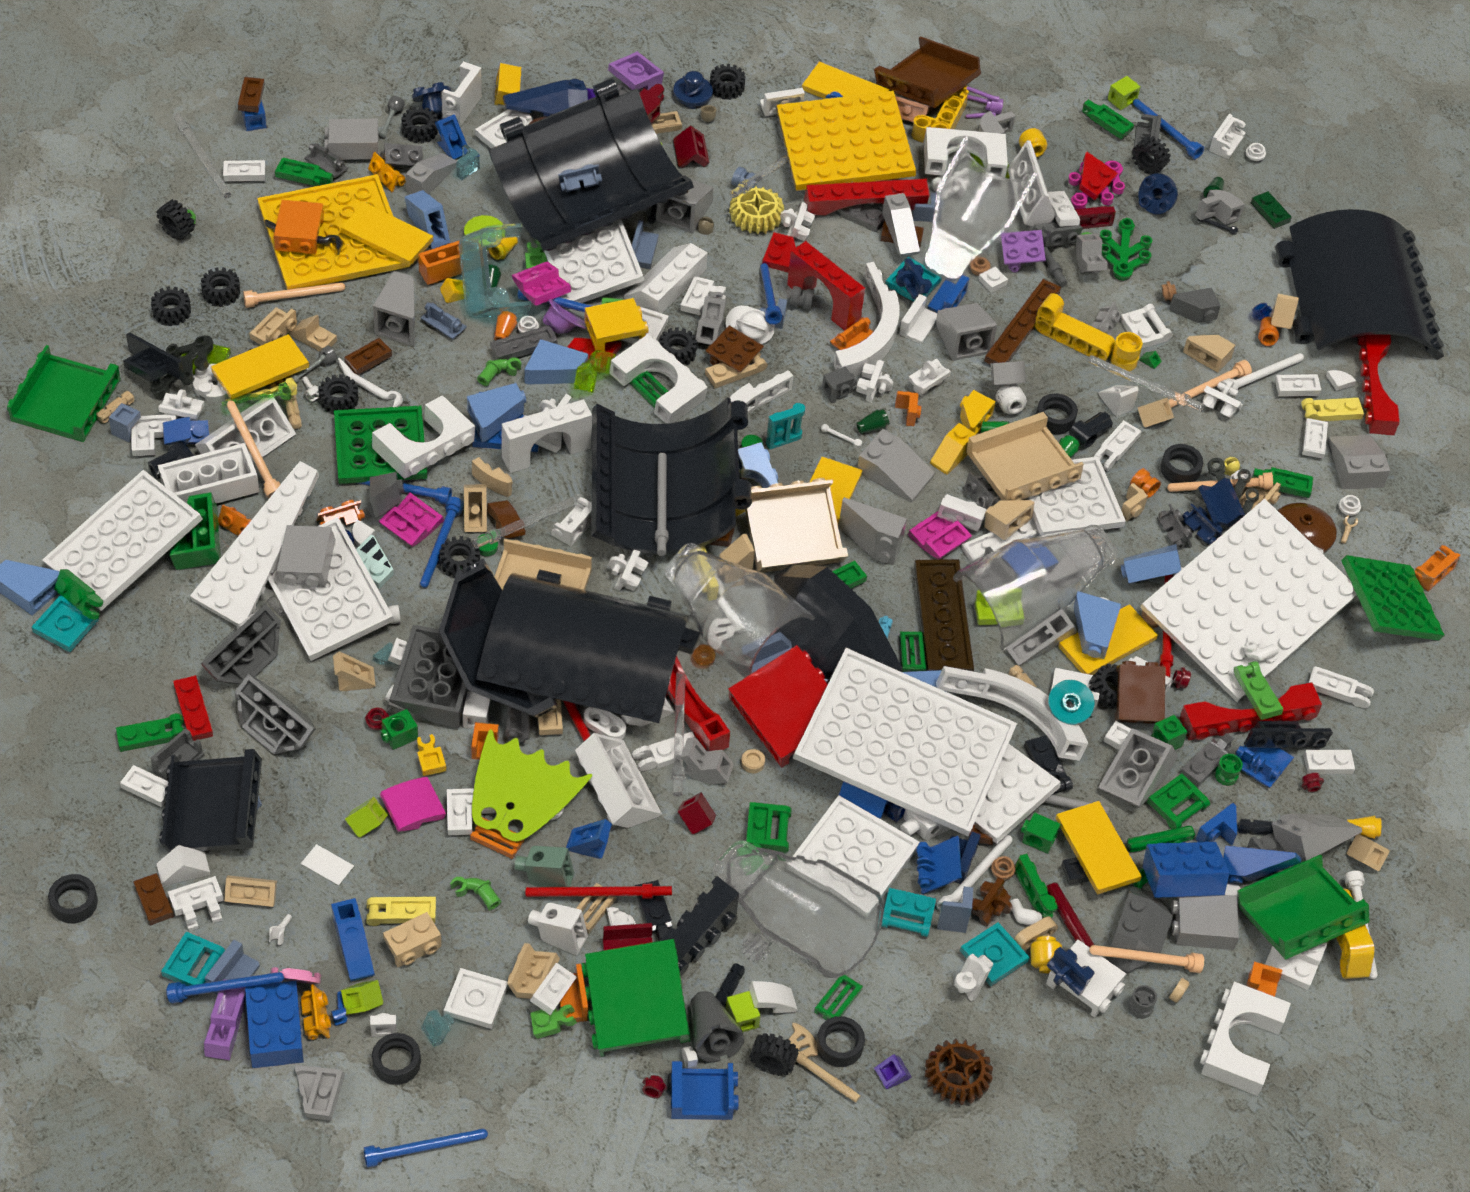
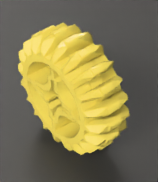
M756 185L751 189L747 186L746 190L740 189L739 193H735L730 201L729 213L732 222H735L736 227H741L742 231L748 230L749 234L752 231L757 234L759 232L766 234L768 230L773 231L775 227H779L781 222L780 215L784 211V204L782 198L778 197V193H773L772 189L765 190L764 186L757 188Z

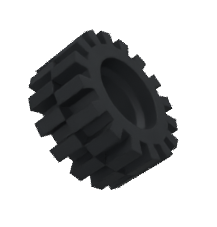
M720 64V68L716 66L715 70L712 69L710 73V84L713 88V94L716 97L721 96V99L724 100L725 97L731 100L732 96L734 99L738 98V95L741 96L745 89L746 76L744 71L742 72L740 67L737 69L736 65L730 67V64H727V66Z
M419 106V109L412 107V111L408 109L406 113H403L401 119L402 134H404L405 138L408 137V141L411 142L413 139L414 143L418 141L424 143V140L430 142L431 138L434 139L435 135L438 134V129L435 125V122L438 121L437 114H434L433 110L429 112V108L426 107L423 110V106ZM415 124H425L424 126H415Z
M1150 136L1144 137L1132 151V159L1136 160L1134 164L1139 165L1138 169H1144V173L1147 174L1149 172L1150 175L1158 174L1170 162L1169 158L1171 157V154L1168 153L1170 151L1169 148L1165 149L1166 144H1161V139L1155 140L1154 136L1151 138Z
M172 199L156 211V216L160 219L158 222L163 225V230H167L166 233L168 235L171 234L173 239L181 240L194 230V219L191 218V213L187 212L188 209L182 207V203Z
M217 267L214 272L210 269L208 274L205 273L203 278H201L204 300L206 299L208 304L212 302V306H216L217 303L219 307H223V303L229 306L230 301L235 303L236 298L240 297L239 277L231 269L226 271L224 267H222V270H219ZM218 285H226V286H228V287H226V288H224V289H215V288H214L215 286H218Z
M168 286L165 291L161 288L159 289L160 293L156 291L151 298L153 317L158 323L161 321V324L164 326L166 323H168V326H172V323H175L177 326L179 321L184 323L186 321L185 318L188 319L191 314L188 293H184L183 289L178 291V287H174L172 290ZM169 304L178 305L175 308H165Z
M675 327V331L670 328L668 333L666 331L663 332V335L659 338V343L666 351L672 353L682 365L684 363L689 365L690 361L693 362L695 360L697 340L691 331L686 333L685 328L679 331V327ZM681 345L685 348L677 350L671 348V346Z
M339 374V378H336V375H332V379L326 377L325 382L322 380L321 386H319L321 407L326 412L330 410L333 415L334 410L355 409L359 401L358 386L355 384V380H350L349 376L343 378V374ZM336 392L346 393V395L343 397L331 396L333 393Z
M456 536L452 537V541L447 539L445 544L441 545L439 551L441 570L443 572L446 571L447 576L452 574V577L455 579L458 566L463 569L480 560V548L477 546V543L475 541L471 542L469 537L463 540V536H459V540H456ZM456 554H464L469 558L464 561H456L451 557Z
M1111 664L1101 666L1091 677L1089 689L1099 693L1098 703L1102 701V706L1106 707L1109 704V708L1113 709L1114 707L1117 708V665L1113 664L1111 667ZM1106 681L1111 682L1116 687L1117 691L1112 690L1107 685Z
M763 1033V1035L756 1037L749 1058L752 1063H755L757 1068L762 1067V1071L766 1072L768 1070L770 1074L774 1075L775 1072L778 1076H782V1073L784 1075L792 1073L799 1050L794 1043L790 1044V1040H783L782 1036L775 1037V1034L771 1033L768 1036L767 1033Z

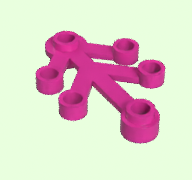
M1107 161L1105 164L1118 173L1112 182V192L1122 194L1125 184L1120 181L1119 175L1122 174L1123 167L1117 161ZM1082 162V163L1080 164V168H1079V172H1080V173H1081V170H1082V168H1083V163H1084V162ZM1076 172L1070 173L1068 183L1072 186L1079 185L1081 180L1080 174ZM1108 187L1101 194V203L1104 205H1111L1114 195L1109 192ZM1083 192L1073 195L1071 203L1074 209L1086 208L1089 196Z

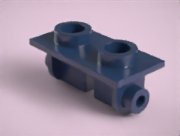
M1191 503L1192 511L1190 513L1186 511L1182 515L1183 522L1194 532L1201 527L1202 529L1197 532V535L1207 545H1211L1218 537L1222 536L1223 529L1220 525L1214 524L1207 518L1208 514L1200 506L1196 508Z

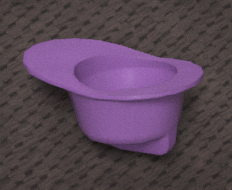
M549 299L551 306L543 317L545 325H550L554 332L562 334L568 333L576 326L587 329L582 318Z

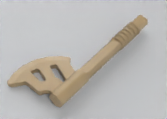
M793 1023L794 1033L789 1038L790 1044L794 1043L798 1050L809 1046V1048L801 1052L798 1051L799 1054L796 1062L856 1103L861 1095L808 1059L810 1056L818 1055L817 1043L807 1029L797 1023ZM801 1036H804V1039L799 1042L797 1041Z

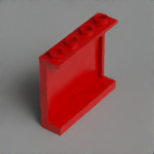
M798 645L728 688L729 699L781 768L789 764V757L795 753L828 686L822 671L818 667L815 669L809 654L805 650L801 651Z

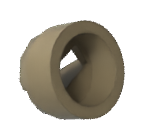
M711 105L702 106L700 112L702 120L712 122L716 117L717 109Z
M709 217L700 218L697 226L698 232L704 235L711 234L714 230L713 220Z

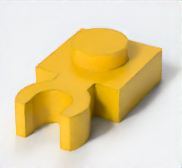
M431 734L430 742L427 744L421 741V737H418L417 747L420 751L417 752L423 776L446 771V763L441 747L435 748V737Z

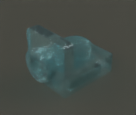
M466 144L462 146L463 157L456 162L457 177L461 180H464L480 169V154Z

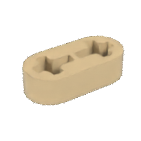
M1050 916L1045 917L1020 931L1014 940L1025 951L1031 948V944L1037 941V937L1052 936L1057 931L1058 926Z

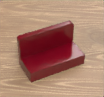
M690 125L674 137L673 141L679 167L683 168L692 160L703 167L710 163L704 134Z
M1114 206L1075 209L1080 218L1079 225L1083 229L1113 226L1116 214Z
M652 923L604 926L602 937L603 951L652 943Z

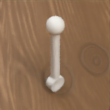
M827 424L821 426L822 432H829L852 443L855 448L862 446L860 439L854 440L829 428Z

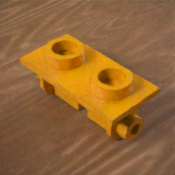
M376 152L373 153L368 169L374 175L378 174L380 181L391 192L394 191L395 186H403L406 183L405 176L394 170L391 164H385V161Z
M311 984L312 991H304L300 998L303 1015L312 1014L309 1017L303 1018L305 1035L310 1040L317 1039L319 1034H323L329 1039L331 1021L326 1010L328 998L324 991Z

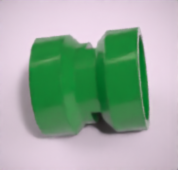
M1234 754L1223 755L1215 772L1216 780L1225 786L1235 784L1242 770V760Z

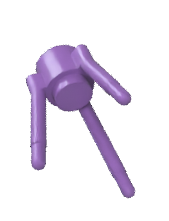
M969 86L966 88L968 91L987 98L968 95L969 100L985 103V110L991 111L994 116L1001 114L1003 99ZM985 113L967 114L965 117L981 118Z

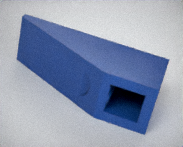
M356 898L331 904L333 922L350 982L375 976Z

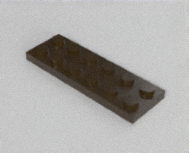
M959 559L915 560L914 569L927 671H940L946 666L974 672Z

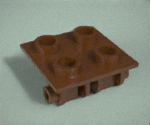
M729 325L705 352L710 355V363L713 366L723 362L741 373L764 346Z

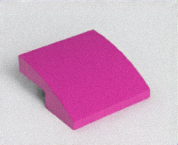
M548 261L512 275V279L517 287L535 306L571 292V285L559 277V269Z
M409 493L397 507L394 506L389 509L379 520V523L413 547L429 536L444 521V518L412 493Z
M937 511L910 529L907 535L928 554L941 559L969 540L972 535L958 520L953 523L937 517Z
M428 777L409 780L387 788L380 793L398 832L419 829L423 822L443 820L446 815Z

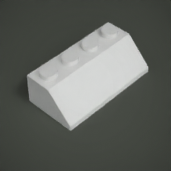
M1027 140L1007 170L1024 224L1034 227L1036 224L1052 222L1055 213L1031 141Z
M692 243L672 248L644 276L645 281L636 283L624 295V299L634 298L637 306L663 313L690 286L694 276L699 277L706 270L708 252Z
M274 397L262 398L240 413L262 457L296 434ZM232 419L195 444L200 454L245 442ZM248 450V453H249V455H250V458H251V460H252V463L254 464L255 462H254V460H253V458H252V456H251V454H250V452H249V450Z
M245 443L158 465L162 485L186 504L189 496L210 492L215 503L259 492L257 473Z
M593 733L575 750L579 757L580 765L587 774H592L589 782L596 790L598 800L604 806L607 818L613 825L629 828L657 818L662 814L624 740Z

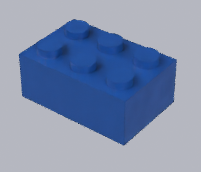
M1217 842L1147 844L1142 867L1155 898L1225 895L1230 873Z
M288 981L245 987L252 1069L303 1063L297 982Z

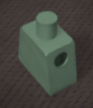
M533 846L528 857L517 856L515 860V870L527 872L529 883L534 886H571L575 873L568 848Z

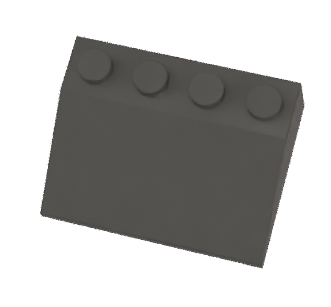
M413 625L389 701L435 724L459 728L469 690L439 633V629Z

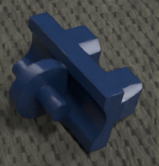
M906 258L903 268L897 272L898 276L895 281L898 286H905L912 299H916L919 294L928 293L932 283L930 279H923V268L921 265H915L911 258Z
M1059 947L1055 950L1054 956L1046 966L1056 974L1053 979L1056 985L1064 982L1079 996L1084 992L1095 973L1089 966L1081 967L1076 962L1078 959L1077 955L1071 949L1064 951Z

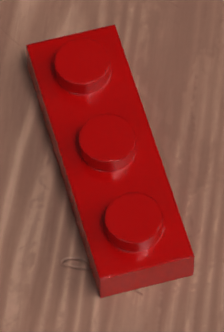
M197 676L174 680L173 684L185 727L191 732L193 741L213 737V731Z

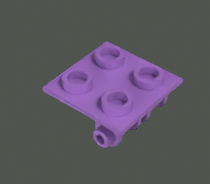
M1042 230L1001 233L1004 265H1008L1012 272H1017L1021 267V263L1046 261Z

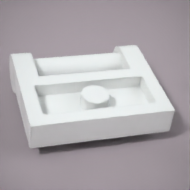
M1148 304L1142 309L1122 314L1120 317V321L1127 332L1135 333L1142 339V349L1166 342L1173 337L1171 330L1165 327L1157 315L1153 304ZM1146 317H1149L1151 319V321L1159 331L1158 334H1155V332L1145 319Z

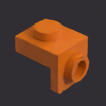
M897 391L895 408L907 409L906 426H915L916 418H920L921 406L918 405V393Z

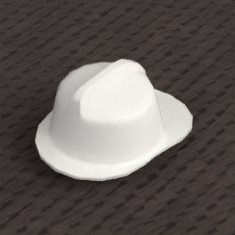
M742 305L734 307L726 317V327L730 325L760 344L769 341L774 334L775 325L769 324L766 321L765 312Z

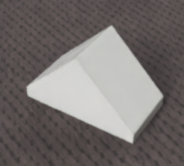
M1115 385L1098 393L1104 403L1117 417L1134 409L1139 389L1138 386Z
M180 845L175 847L157 863L162 886L210 875L205 852Z

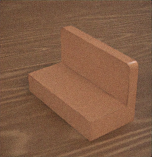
M895 96L901 119L913 122L916 116H927L928 112L932 109L930 106Z

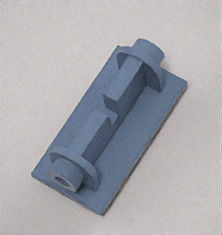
M588 164L576 170L567 169L558 174L561 189L566 192L581 189L580 181H583L585 188L599 185V182H602L598 164Z
M428 302L425 305L426 313L421 317V320L452 340L467 328L466 325L461 323L459 318H455L447 312L445 313L435 303Z

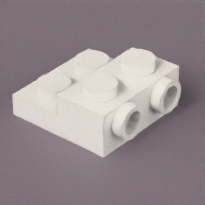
M1324 942L1286 960L1272 946L1265 965L1282 969L1280 979L1309 990L1328 943Z

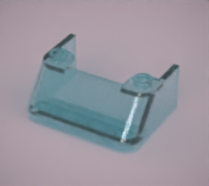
M522 223L487 226L464 235L460 239L458 248L465 310L470 317H496L502 311H509L515 315L530 313L531 301L510 303L509 294L505 289L501 287L491 288L487 248L498 246L502 238L520 237Z

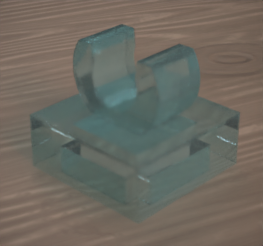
M436 1009L428 1012L421 1028L433 1046H437L443 1043L447 1033L451 1031L449 1025L454 1024V1020L450 1014L441 1017Z

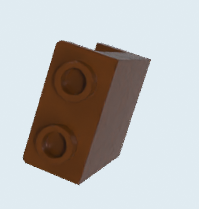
M1122 661V664L1116 667V672H1118V696L1114 722L1155 724L1165 719L1166 667L1159 666L1157 662H1146L1145 666L1136 665L1135 661Z

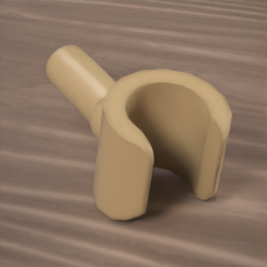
M1349 515L1343 520L1345 526L1341 539L1343 544H1346L1351 529L1358 523V519L1355 518L1354 524L1350 525L1347 522Z

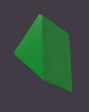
M1156 351L1145 352L1139 359L1153 369L1162 362Z

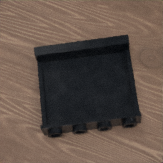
M245 749L243 757L179 761L175 755H171V762L167 767L169 779L168 786L165 787L166 805L162 810L163 830L159 834L161 845L169 853L178 845L199 851L253 847L262 758L255 749Z

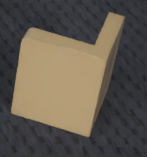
M1168 397L1138 407L1144 427L1174 418Z
M1357 834L1347 851V855L1380 871L1390 850Z

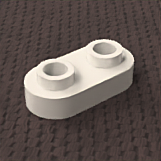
M588 707L585 710L584 723L588 728L597 734L621 740L625 737L626 724L622 719L605 710Z

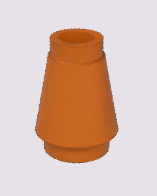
M502 311L497 316L495 341L511 335L517 325L515 314L509 311Z
M1264 317L1261 320L1258 339L1265 346H1272L1279 339L1276 326L1271 325V317Z

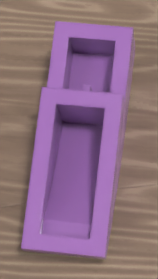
M245 988L219 991L210 1017L211 1024L204 1042L205 1057L230 1060L245 1005Z

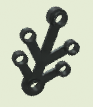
M199 336L192 344L178 347L177 344H171L166 348V352L175 357L188 353L185 356L178 357L184 365V378L181 379L183 385H190L195 380L193 376V359L197 355L198 358L194 361L196 368L199 371H203L209 367L207 354L214 347L210 336ZM167 374L162 380L153 381L150 388L153 396L156 399L164 398L165 394L170 392L168 384L175 377Z
M1212 458L1208 462L1207 468L1209 473L1215 476L1219 482L1226 478L1224 474L1226 470L1225 463L1220 458ZM1214 463L1220 464L1218 468L1212 467ZM1241 469L1237 475L1238 481L1234 490L1238 499H1240L1246 484L1251 480V473L1247 469ZM1246 473L1248 474V477L1246 479H1242L1241 475ZM1198 487L1196 491L1197 496L1199 499L1203 500L1202 495H1200V490ZM1249 488L1245 493L1247 500L1242 507L1245 515L1251 511L1254 503L1259 499V492L1256 488ZM1254 492L1256 493V496L1254 498H1250L1249 494Z

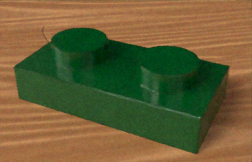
M1269 191L1252 197L1251 204L1274 229L1290 223L1291 215Z

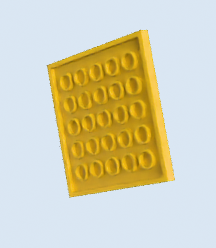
M894 91L777 105V114L796 191L806 190V185L872 182L916 176V168Z
M378 174L257 198L264 223L267 219L275 224L277 223L281 200L323 203L324 222L320 224L318 236L337 235L343 242L339 255L336 243H329L328 245L317 244L316 254L277 251L274 245V232L266 226L287 290L320 286L410 267L341 233L340 227L364 202L393 216Z

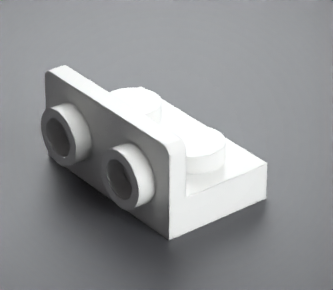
M803 88L765 93L764 99L760 100V105L765 116L776 115L777 105L804 102L805 93Z

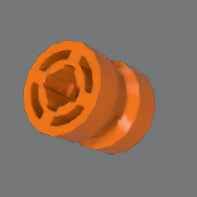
M1145 468L1140 469L1130 482V485L1134 483L1137 487L1143 489L1148 498L1152 497L1161 485V482L1155 477L1152 478L1150 472Z

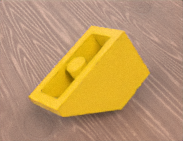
M975 390L969 396H964L960 403L962 408L960 418L963 426L977 435L981 430L983 421L987 422L993 415L995 401Z
M958 423L946 434L932 457L930 464L948 475L968 456L966 453L968 439L975 436L976 433Z

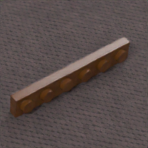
M1042 279L986 354L984 362L988 364L1009 362L1034 329L1037 312L1041 304L1049 294L1059 295L1061 287Z

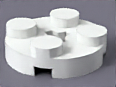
M209 364V367L203 371H199L196 368L193 388L198 397L202 396L208 402H221L229 398L211 371V366L215 364ZM212 381H218L217 385H213Z

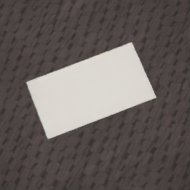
M317 844L301 862L302 865L337 885L343 881L354 867V865Z

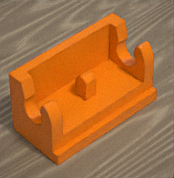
M1442 545L1439 549L1446 556L1437 550L1425 563L1415 568V575L1420 585L1428 592L1455 569L1460 558L1459 553H1455L1445 545Z

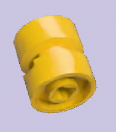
M1123 332L1116 337L1111 356V364L1119 371L1129 372L1137 367L1143 345L1142 339L1132 332Z

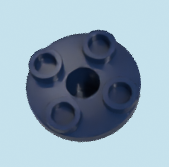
M698 71L687 72L685 76L674 84L673 96L678 102L686 105L688 109H696L697 106L704 105L712 99L713 88Z
M444 82L434 83L431 88L427 89L425 87H418L413 89L412 100L414 102H423V110L427 107L429 112L433 110L434 114L439 116L442 114V91L444 89L451 91V87L445 86Z
M1158 173L1145 177L1138 191L1139 205L1152 214L1168 212L1177 201L1178 191L1176 184L1165 174Z

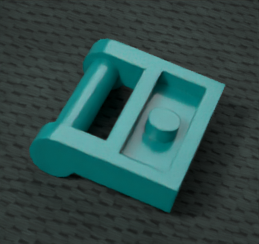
M796 403L791 409L776 412L769 416L766 445L769 450L802 438L801 423L802 416L805 414L804 404Z
M889 888L880 926L885 928L888 926L921 933V936L928 937L936 898ZM890 914H891V915H895V916H900V917L908 918V919H913V920L921 921V922H924V923L921 924V923H917V922H913V921H908V920H904V919H900V918H896V917H891Z
M186 931L161 970V974L165 978L186 984V986L205 983V976L225 952V949L218 944ZM205 951L210 953L209 958L197 977L190 976Z

